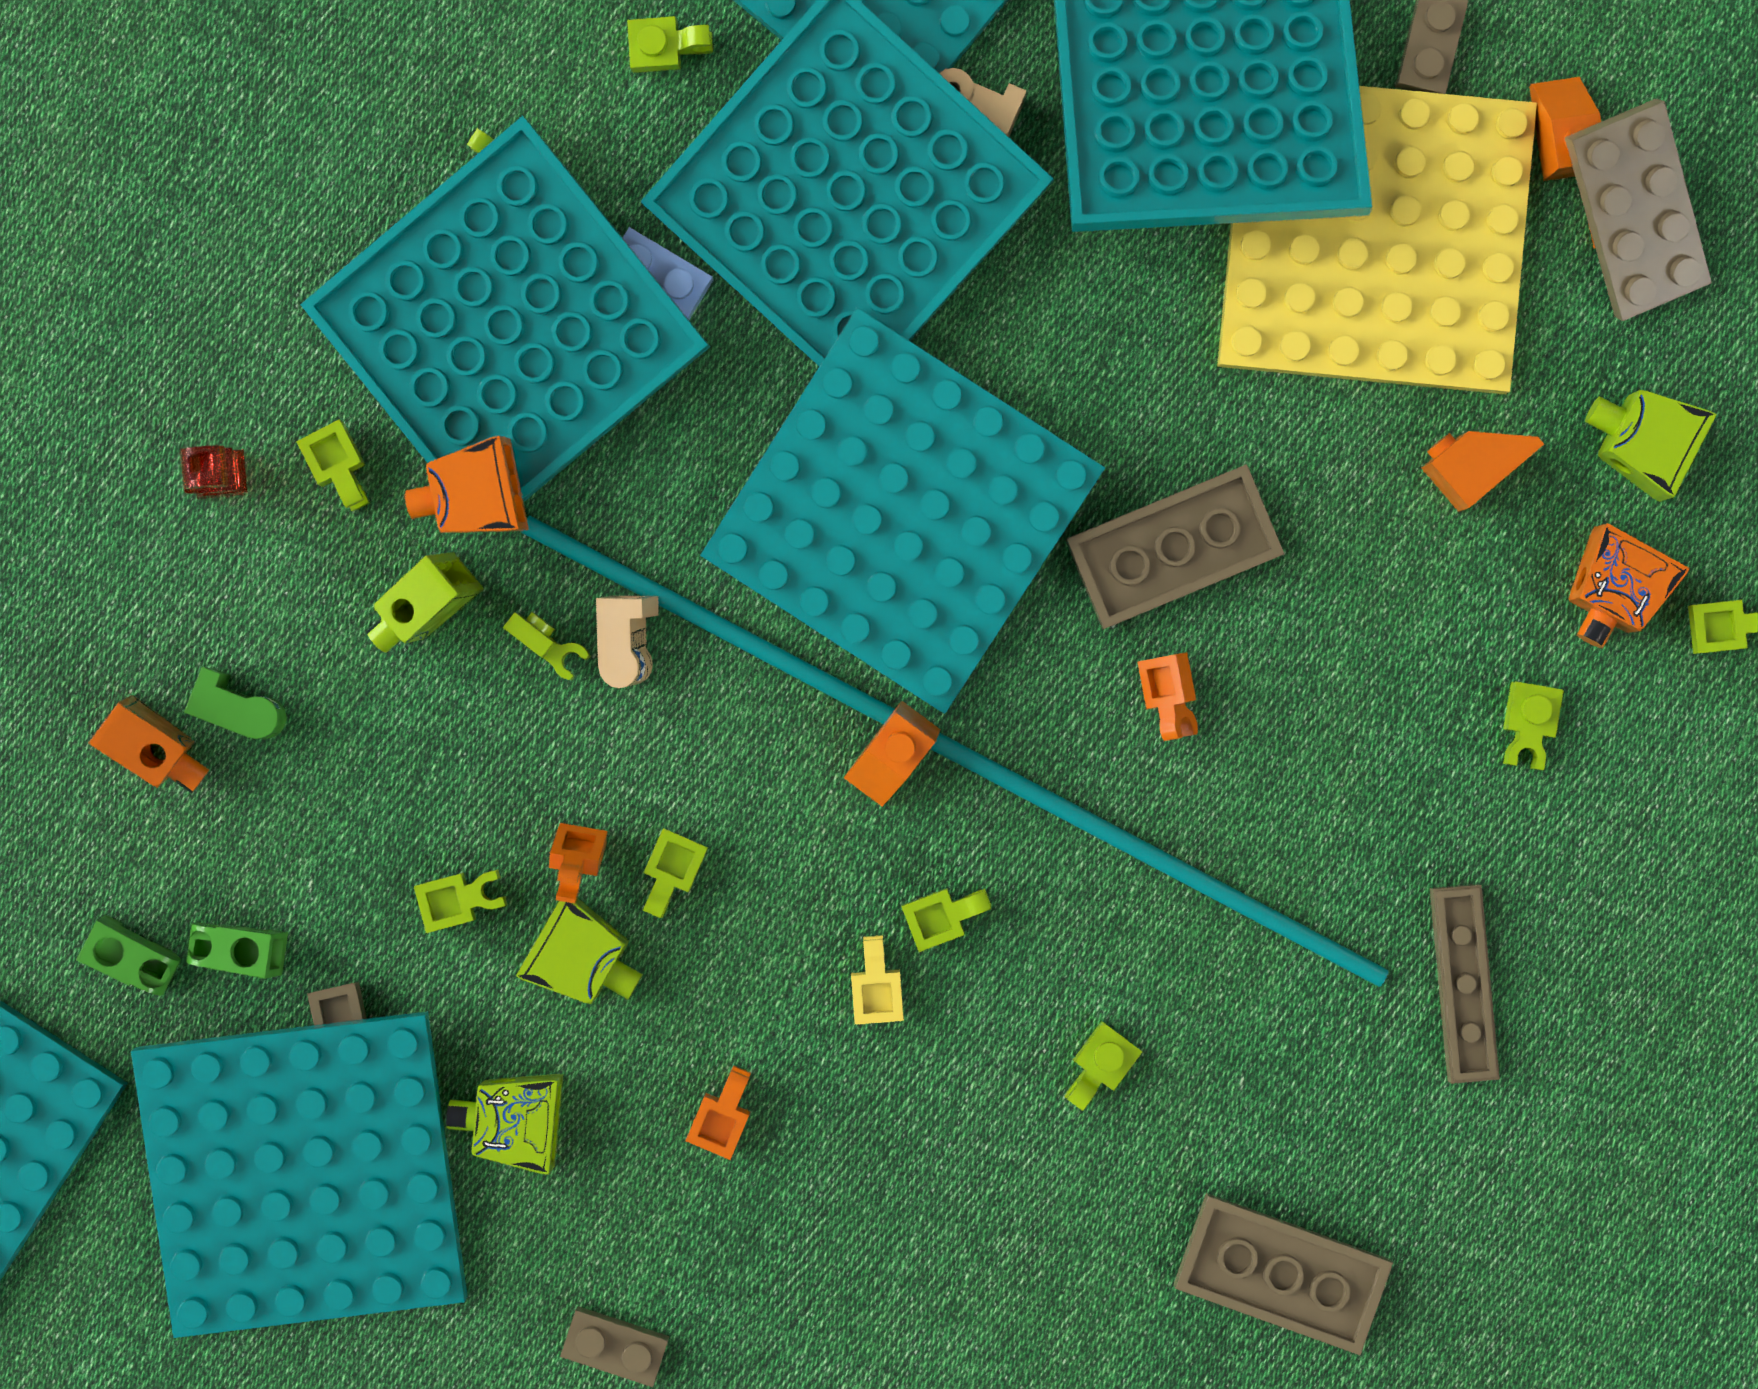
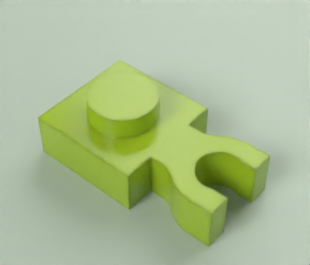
M1516 681L1511 682L1503 730L1514 731L1515 738L1505 751L1503 764L1517 766L1518 754L1522 749L1526 748L1532 753L1530 769H1545L1546 753L1542 745L1543 737L1556 738L1564 690Z
M499 870L483 873L472 884L468 885L464 873L414 886L426 933L476 920L473 907L496 909L508 905L506 896L490 899L484 893V886L488 881L500 879Z

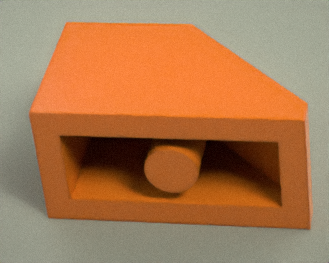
M1580 77L1533 83L1529 88L1531 102L1537 103L1535 128L1543 181L1575 177L1564 137L1601 122L1600 112Z
M1468 431L1455 439L1451 433H1448L1427 451L1432 459L1422 467V470L1457 511L1460 512L1475 504L1541 448L1544 443L1539 437Z
M901 701L845 774L844 779L883 807L934 745L941 729Z

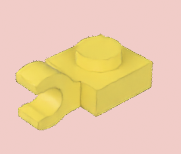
M883 935L863 937L866 972L851 973L855 1025L904 1021L900 969L885 970Z

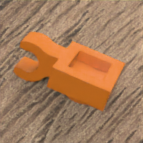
M1187 652L1138 661L1146 709L1158 707L1160 716L1159 727L1163 741L1197 735V720L1193 712L1185 704L1186 702L1196 700Z
M564 823L559 824L549 858V868L559 870L557 881H560L556 894L557 901L575 904L579 894L582 874L598 875L606 848L608 831Z
M733 1065L720 1098L708 1093L705 1094L685 1140L686 1142L731 1160L750 1115V1111L739 1107L738 1103L751 1072Z

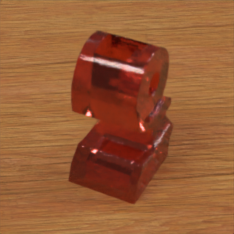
M221 445L180 449L184 493L197 494V499L245 495L248 492L244 449L233 450Z

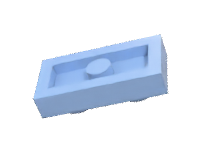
M629 227L623 239L690 320L713 282V277Z

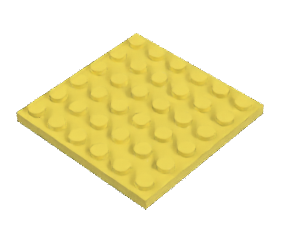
M1359 86L1372 198L1370 215L1231 223L1217 367L1507 394L1511 388L1537 103Z

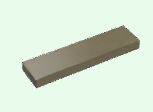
M1470 884L1429 888L1447 1081L1454 1084L1498 1080L1500 1076L1482 885Z

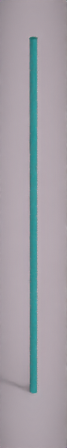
M532 516L527 518L529 530L521 531L526 536L640 596H658V605L881 724H884L895 710L893 707ZM939 733L936 742L930 748L932 751L1378 987H1381L1389 972L1384 967L944 734Z

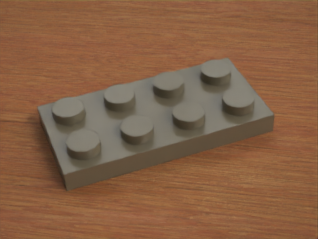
M1653 99L1564 137L1613 313L1617 319L1625 321L1712 283L1664 101Z
M1247 464L1065 540L1102 630L1284 555Z
M1206 1193L1173 1285L1177 1290L1361 1355L1393 1262L1383 1256Z

